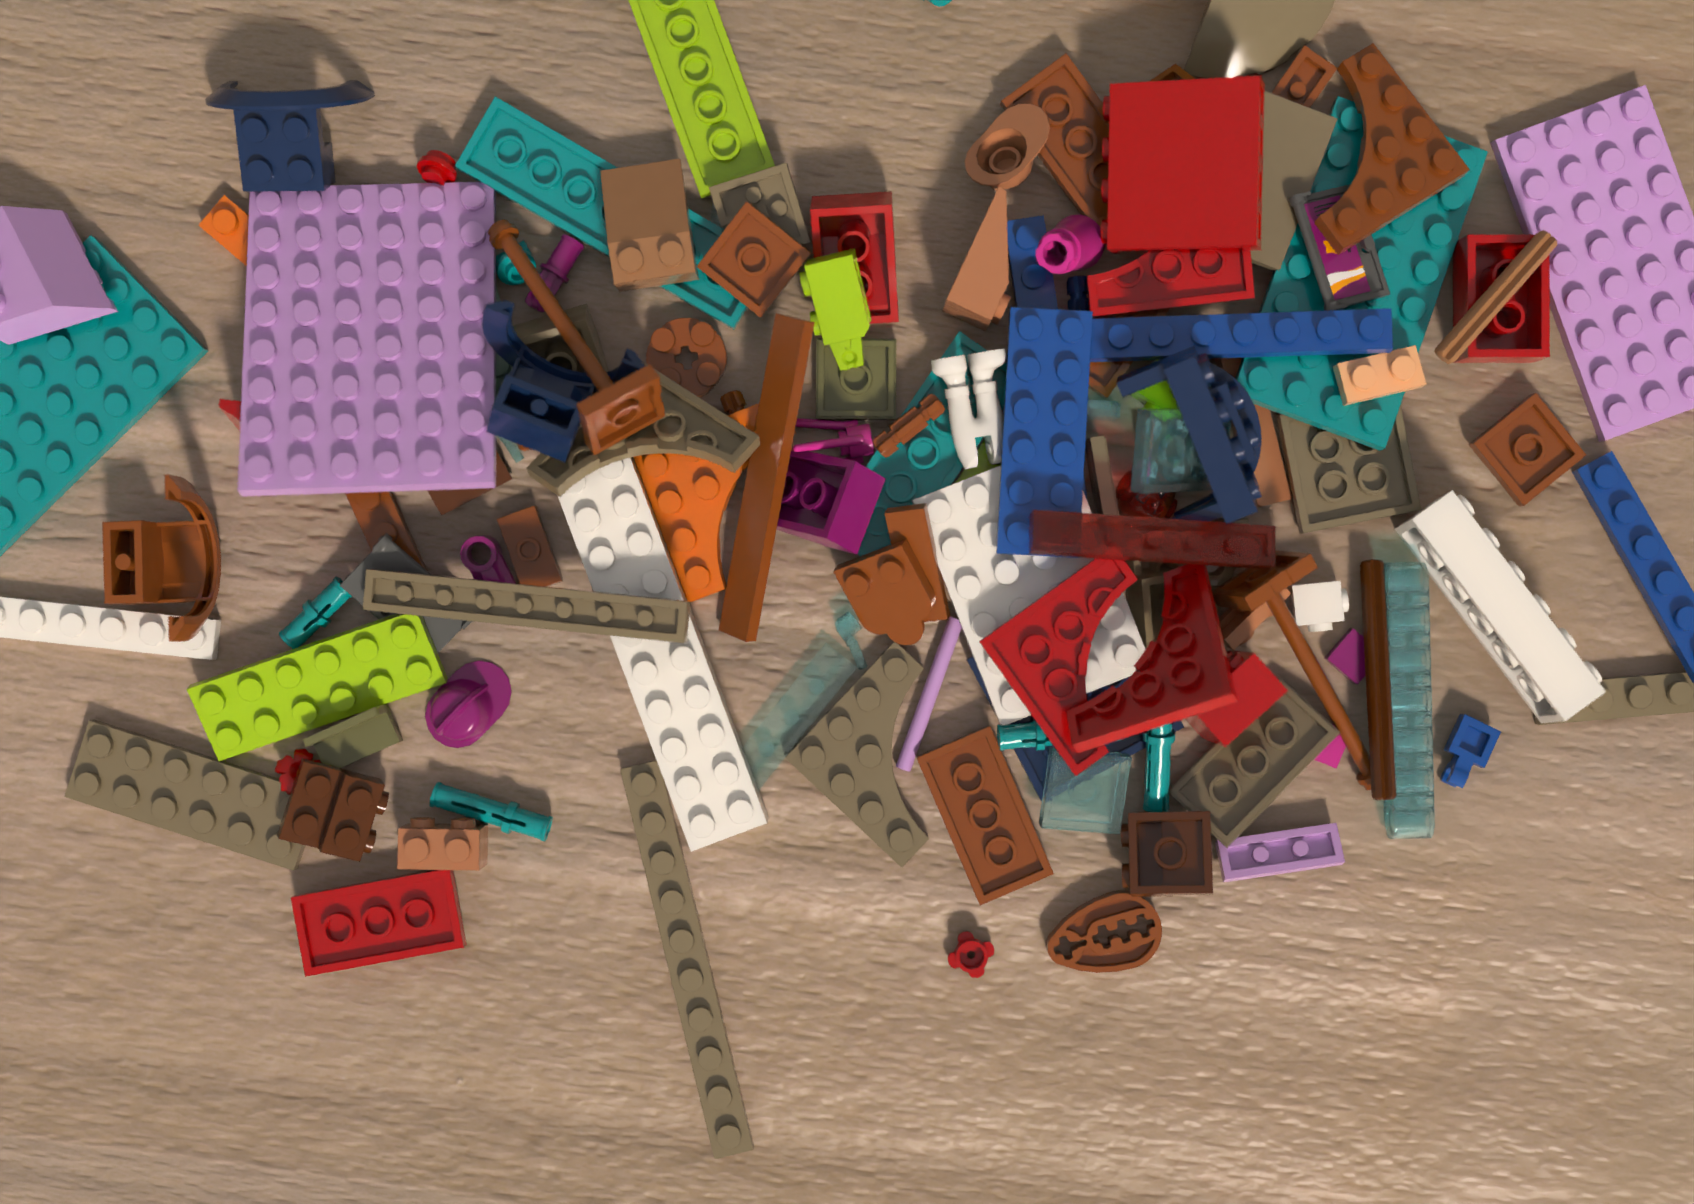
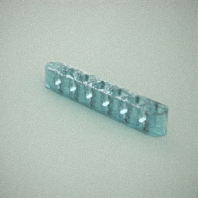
M1424 562L1384 563L1396 797L1392 800H1384L1385 830L1389 839H1430L1434 834L1435 814L1428 569Z

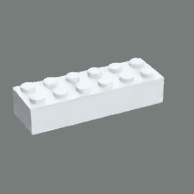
M1452 490L1434 500L1396 527L1395 531L1541 723L1566 721L1606 692L1599 683L1602 681V677L1597 669L1588 661L1583 662L1574 650L1576 643L1572 636L1561 627L1558 629L1548 616L1551 614V611L1546 602L1539 595H1532L1523 583L1525 581L1523 572L1514 562H1507L1498 551L1500 544L1497 538L1489 529H1482L1473 518L1475 514L1474 509L1464 496H1457Z

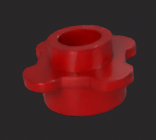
M963 931L957 937L959 943L955 951L948 955V963L952 968L960 967L963 971L969 973L972 978H979L985 972L984 967L987 964L988 958L994 955V946L990 941L982 942L974 938L970 931ZM969 951H973L975 953V956L973 958H969L967 956V953Z

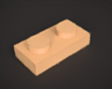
M1416 345L1393 350L1391 353H1380L1338 363L1333 366L1343 406L1421 388L1426 385Z

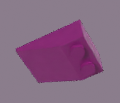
M791 448L776 530L830 548L858 554L886 478L856 461L810 451L795 452Z

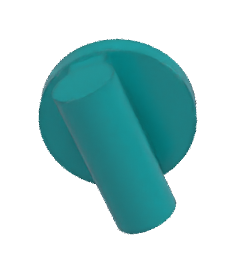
M524 240L519 242V245L536 268V262L528 245ZM505 251L496 256V274L503 283L519 285L525 282Z

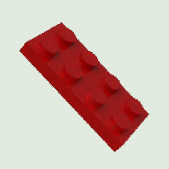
M429 870L303 893L291 897L305 977L464 948L467 945L453 870Z

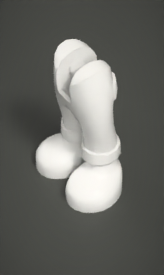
M1005 348L967 355L968 367L973 379L972 387L977 408L976 418H974L972 413L968 385L966 386L965 373L967 363L965 355L931 360L933 373L938 377H942L948 389H945V398L948 401L950 428L957 455L964 469L978 466L975 438L984 436L989 462L992 465L1001 463L1003 413L996 392L997 383L992 381L994 370L1006 362Z

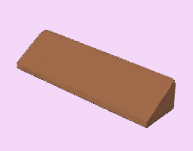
M1214 358L1216 366L1224 369L1234 378L1236 377L1242 358ZM1254 404L1260 421L1262 437L1260 457L1254 471L1262 495L1261 498L1256 499V505L1259 508L1290 500L1292 496L1270 410ZM1231 419L1233 435L1237 436L1235 425Z

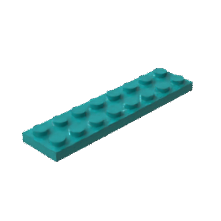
M495 96L455 167L610 258L600 171L618 167ZM689 209L698 265L724 229ZM699 268V280L659 286L735 330L747 309L743 303Z

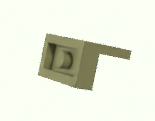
M387 704L376 706L303 739L305 747L314 745L322 764L337 768L348 766L403 741Z

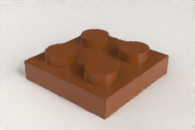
M746 201L696 267L761 318L812 253L751 203Z
M1537 393L1530 394L1469 444L1519 507L1525 506L1586 456L1585 452Z

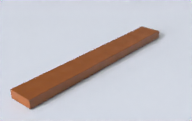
M775 313L754 433L759 436L761 445L749 458L719 631L745 642H753L757 638L815 323L786 314Z

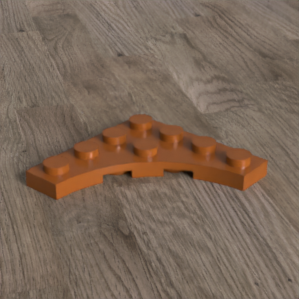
M1374 43L1342 61L1337 69L1353 97L1357 113L1362 115L1364 132L1360 145L1358 169L1353 181L1344 195L1314 222L1338 255L1458 181L1470 170Z

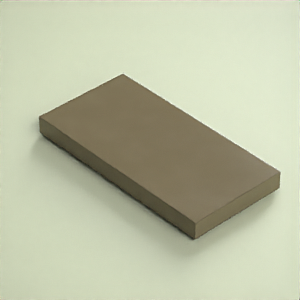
M1265 91L1261 250L1251 251V261L1253 264L1269 270L1279 271L1298 224L1294 208L1290 207L1288 198L1311 190L1338 118Z
M1281 677L1278 680L1288 691L1226 747L1214 743L1169 789V794L1187 811H1210L1211 834L1226 848L1340 734L1338 729Z

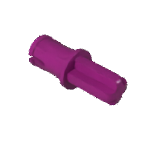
M562 234L561 240L546 264L541 263L539 266L542 269L540 275L554 296L557 294L562 283H568L567 275L580 252L585 248L580 242L566 234ZM530 290L525 298V303L535 311L544 313V309Z

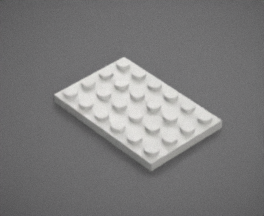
M998 466L914 499L912 503L913 505L927 503L936 547L937 564L999 724L1008 725L1031 716V714L979 641L1106 551V548L1083 492L1079 558L996 554L1001 466ZM1124 593L1114 601L1101 619L1091 641L1087 673L1085 675L1086 693L1131 676L1136 671L1134 664L1146 650Z

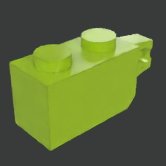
M855 248L808 259L804 265L805 271L800 272V280L805 297L812 295L815 311L810 312V320L815 322L813 328L815 336L822 335L824 346L830 345L840 371L863 366L864 351L862 337L869 329L872 318Z

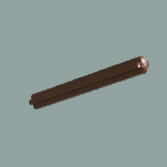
M1370 559L1361 562L1360 578L1371 794L1375 800H1392L1396 797L1385 569L1382 560Z

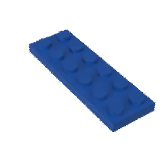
M1010 307L996 554L1079 558L1093 311Z

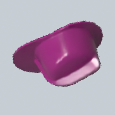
M485 661L466 663L456 670L447 682L433 694L427 704L425 719L428 730L435 740L448 747L461 748L470 746L480 739L503 715L510 704L512 690L507 675L495 664Z

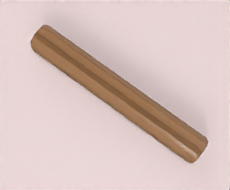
M1542 230L1536 233L1435 348L1434 352L1438 358L1447 364H1451L1460 357L1555 249L1557 240L1549 232Z

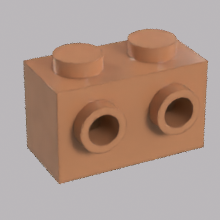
M432 817L410 818V823L398 828L397 869L479 871L488 864V824H475L476 819L453 818L451 819V824H436L435 818Z

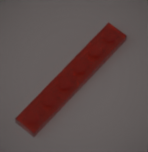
M1033 510L1030 513L1029 554L1272 569L1276 566L1275 526Z

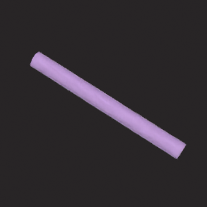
M951 616L947 620L895 766L908 772L912 769L962 629L959 620Z

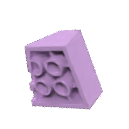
M0 206V341L7 345L118 312L113 301L107 297L101 285L103 282L98 272L92 268L85 255L86 249L68 214L63 210Z

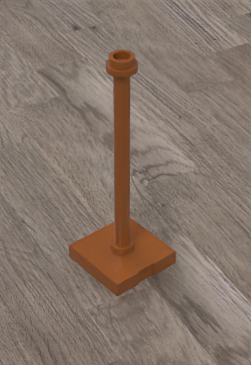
M508 220L495 222L488 230L489 242L495 249H503L599 391L576 404L585 443L592 454L596 455L665 417L664 405L660 394V378L652 365L649 364L622 380L613 383L517 242L519 236L517 227L509 223Z
M1274 550L1213 590L1214 601L1219 607L1251 612L1267 603L1333 724L1340 731L1343 742L1360 770L1356 775V780L1366 790H1371L1370 755L1280 594L1284 589L1317 569L1318 566L1311 553Z

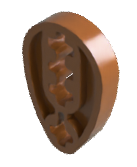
M1112 891L1087 901L1065 916L1048 935L1046 950L1055 963L1078 971L1100 973L1136 968L1151 959L1157 951L1162 937L1161 921L1154 907L1143 897H1132L1130 891ZM1142 914L1146 920L1152 919V924L1146 926L1147 933L1141 934L1137 929H1131L1127 931L1128 938L1124 940L1118 934L1110 935L1108 937L1109 943L1106 945H1102L1099 940H1093V936L1098 934V927L1104 925L1108 931H1112L1118 928L1117 921L1123 920L1127 925H1133L1137 923L1136 916ZM1062 936H1066L1069 942L1084 940L1082 943L1070 947V955L1063 956L1061 951H1054V947L1060 945L1059 938Z

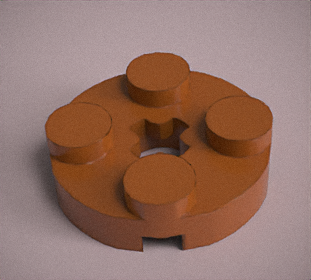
M678 318L665 323L661 328L653 332L647 347L646 363L648 365L651 364L654 369L694 395L702 397L713 390L714 386L723 377L727 367V352L721 337L710 324L695 318ZM689 348L691 353L698 354V360L693 361L691 364L692 368L688 370L684 369L682 363H676V356L681 355V349Z

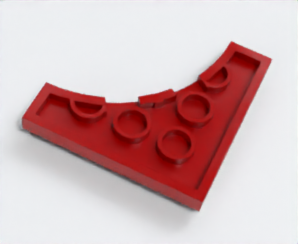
M1242 248L1149 250L1139 258L1119 268L1086 276L1089 311H1093V317L1255 298L1251 251H1244Z
M1114 546L979 641L1075 776L1109 753L1105 745L1078 753L1072 746L1066 711L1087 702L1085 675L1087 673L1091 641L1096 628L1114 601L1138 580Z
M1202 559L1163 573L1164 603L1161 617L1164 621L1156 641H1150L1142 656L1134 664L1136 671L1117 689L1111 686L1097 697L1066 711L1072 746L1078 753L1237 702L1210 580Z

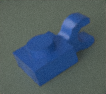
M1459 714L1444 747V751L1454 756L1444 768L1440 781L1452 787L1458 786L1463 788L1473 765L1485 768L1501 731L1466 714Z

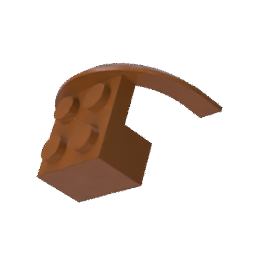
M166 474L164 475L165 500L181 503L189 511L194 521L151 522L135 520L102 522L104 604L136 605L195 602L192 609L186 615L180 617L168 616L169 642H184L193 639L199 633L213 610L220 586L221 552L215 522L206 503L188 480Z

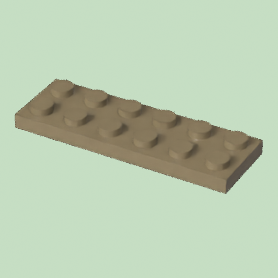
M95 719L88 721L64 797L293 871L298 869L305 845L281 840L277 837L290 796L286 792L281 791L279 778L223 760L218 761L216 758Z

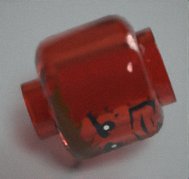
M1141 467L1135 471L1129 470L1119 481L1115 491L1119 510L1145 526L1156 525L1162 519L1164 521L1168 520L1175 512L1178 503L1175 499V484L1149 467Z

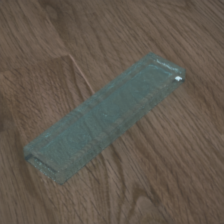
M828 643L823 645L742 747L758 791L857 668Z

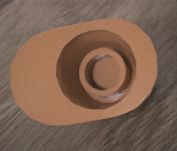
M1029 103L1017 104L1000 114L967 152L965 167L971 179L983 186H990L994 191H997L998 187L1010 189L1023 183L1031 173L1033 159L1048 140L1050 125L1045 112L1040 107Z

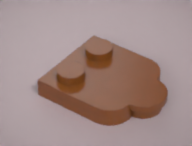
M907 539L837 565L833 572L858 619L866 630L879 635L887 634L891 640L900 645H913L921 639L925 630L924 619L929 616L934 608L936 597Z

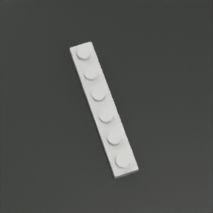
M0 596L1 638L217 660L221 620L207 618L203 627L193 639L184 642H169L168 616L180 617V615Z

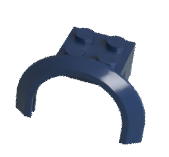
M349 80L332 87L290 91L234 89L238 86V81H229L222 84L205 99L208 106L232 109L234 112L243 192L325 191L330 185L336 183L332 142L323 141L320 108L365 102L375 97V92L358 80Z
M508 300L488 303L485 306L482 319L484 336L493 350L513 368L509 375L506 374L492 406L486 432L566 462L581 425L576 404L599 391L587 373L555 365L537 355L522 342L512 324L515 303ZM627 348L621 364L606 373L612 382L616 383L644 368L645 365L635 351Z

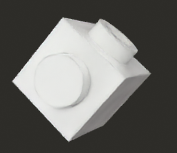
M1341 581L1297 584L1287 587L1291 595L1285 600V603L1298 626L1308 625V632L1333 630L1332 622L1345 621L1344 612H1348L1349 599L1346 589L1341 588Z

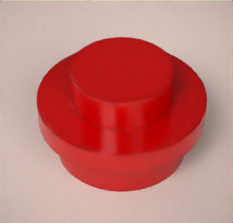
M430 150L425 156L420 157L417 163V170L426 183H436L444 186L445 183L455 182L457 178L455 160L442 151Z

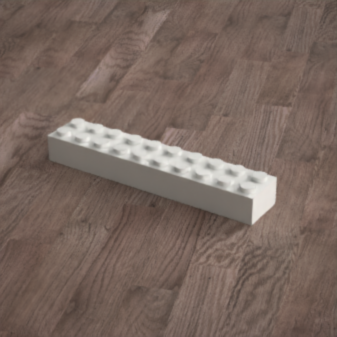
M633 457L616 461L597 469L574 484L561 497L558 496L593 591L687 601ZM691 608L686 643L610 636L690 851L692 852L766 824L769 816Z

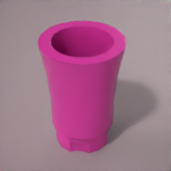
M1070 215L1063 218L1054 229L1048 231L1041 238L1038 248H1036L1038 264L1045 267L1050 273L1065 274L1072 270L1083 271L1093 267L1100 260L1104 252L1105 244H1102L1101 228L1093 219L1084 215Z

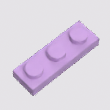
M1337 823L1238 837L1228 848L1218 840L1215 843L1223 883L1339 866L1345 863Z

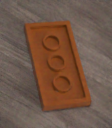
M1065 53L1001 100L1000 105L1005 111L1017 104L1031 103L1040 107L1048 116L1050 130L1048 140L1037 156L1079 213L1093 219L1101 228L1102 219H1107L1108 203H1103L1101 186L1103 178H1108V162L1103 161L1102 142L1104 137H1109V121H1104L1103 102L1067 53Z
M990 725L916 756L980 906L1054 874L1003 754L999 751L997 740Z

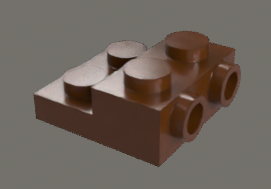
M302 758L277 837L281 840L318 848L321 853L360 862L363 852L371 853L376 840V830L371 829L375 814L383 815L385 812L389 792L383 791L385 784L380 778Z
M1210 811L1128 813V823H1121L1122 847H1129V863H1122L1123 888H1130V895L1132 897L1213 895Z

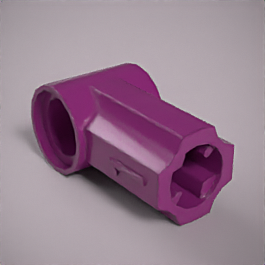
M478 535L470 537L463 543L460 550L461 561L470 570L474 579L516 583L502 555L501 545L495 538L490 535ZM477 542H483L490 548L491 557L486 564H479L473 559L472 548Z

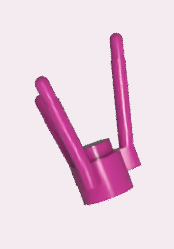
M797 418L795 427L844 431L837 432L838 438L795 444L793 446L795 452L839 447L841 456L848 455V457L843 459L856 461L860 464L864 463L863 456L874 455L873 439L869 424L858 425L857 420L830 421Z

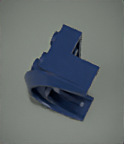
M1192 346L1117 377L1116 383L1122 397L1168 380L1213 492L1206 497L1174 512L1172 519L1178 534L1223 517L1225 523L1228 524L1258 512L1256 499L1261 498L1262 495L1254 471L1261 451V426L1252 399L1244 387L1231 374L1210 363L1206 353L1198 355L1195 346ZM1231 419L1237 432V436L1232 438L1229 437L1224 423L1231 421Z

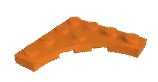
M759 403L727 416L754 432ZM658 453L633 457L687 601L694 602L725 590L727 584L721 563L720 525L723 511L726 510L729 499L737 485L736 482L748 467L749 458L733 473L711 461L688 455Z

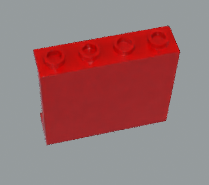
M1261 76L1110 83V96H1104L1103 117L1104 121H1109V137H1104L1102 142L1103 161L1108 162V178H1103L1101 186L1103 203H1108L1107 219H1102L1101 241L1102 244H1107L1108 251L1113 254H1120V251L1214 248H1242L1244 251L1261 250L1265 83Z

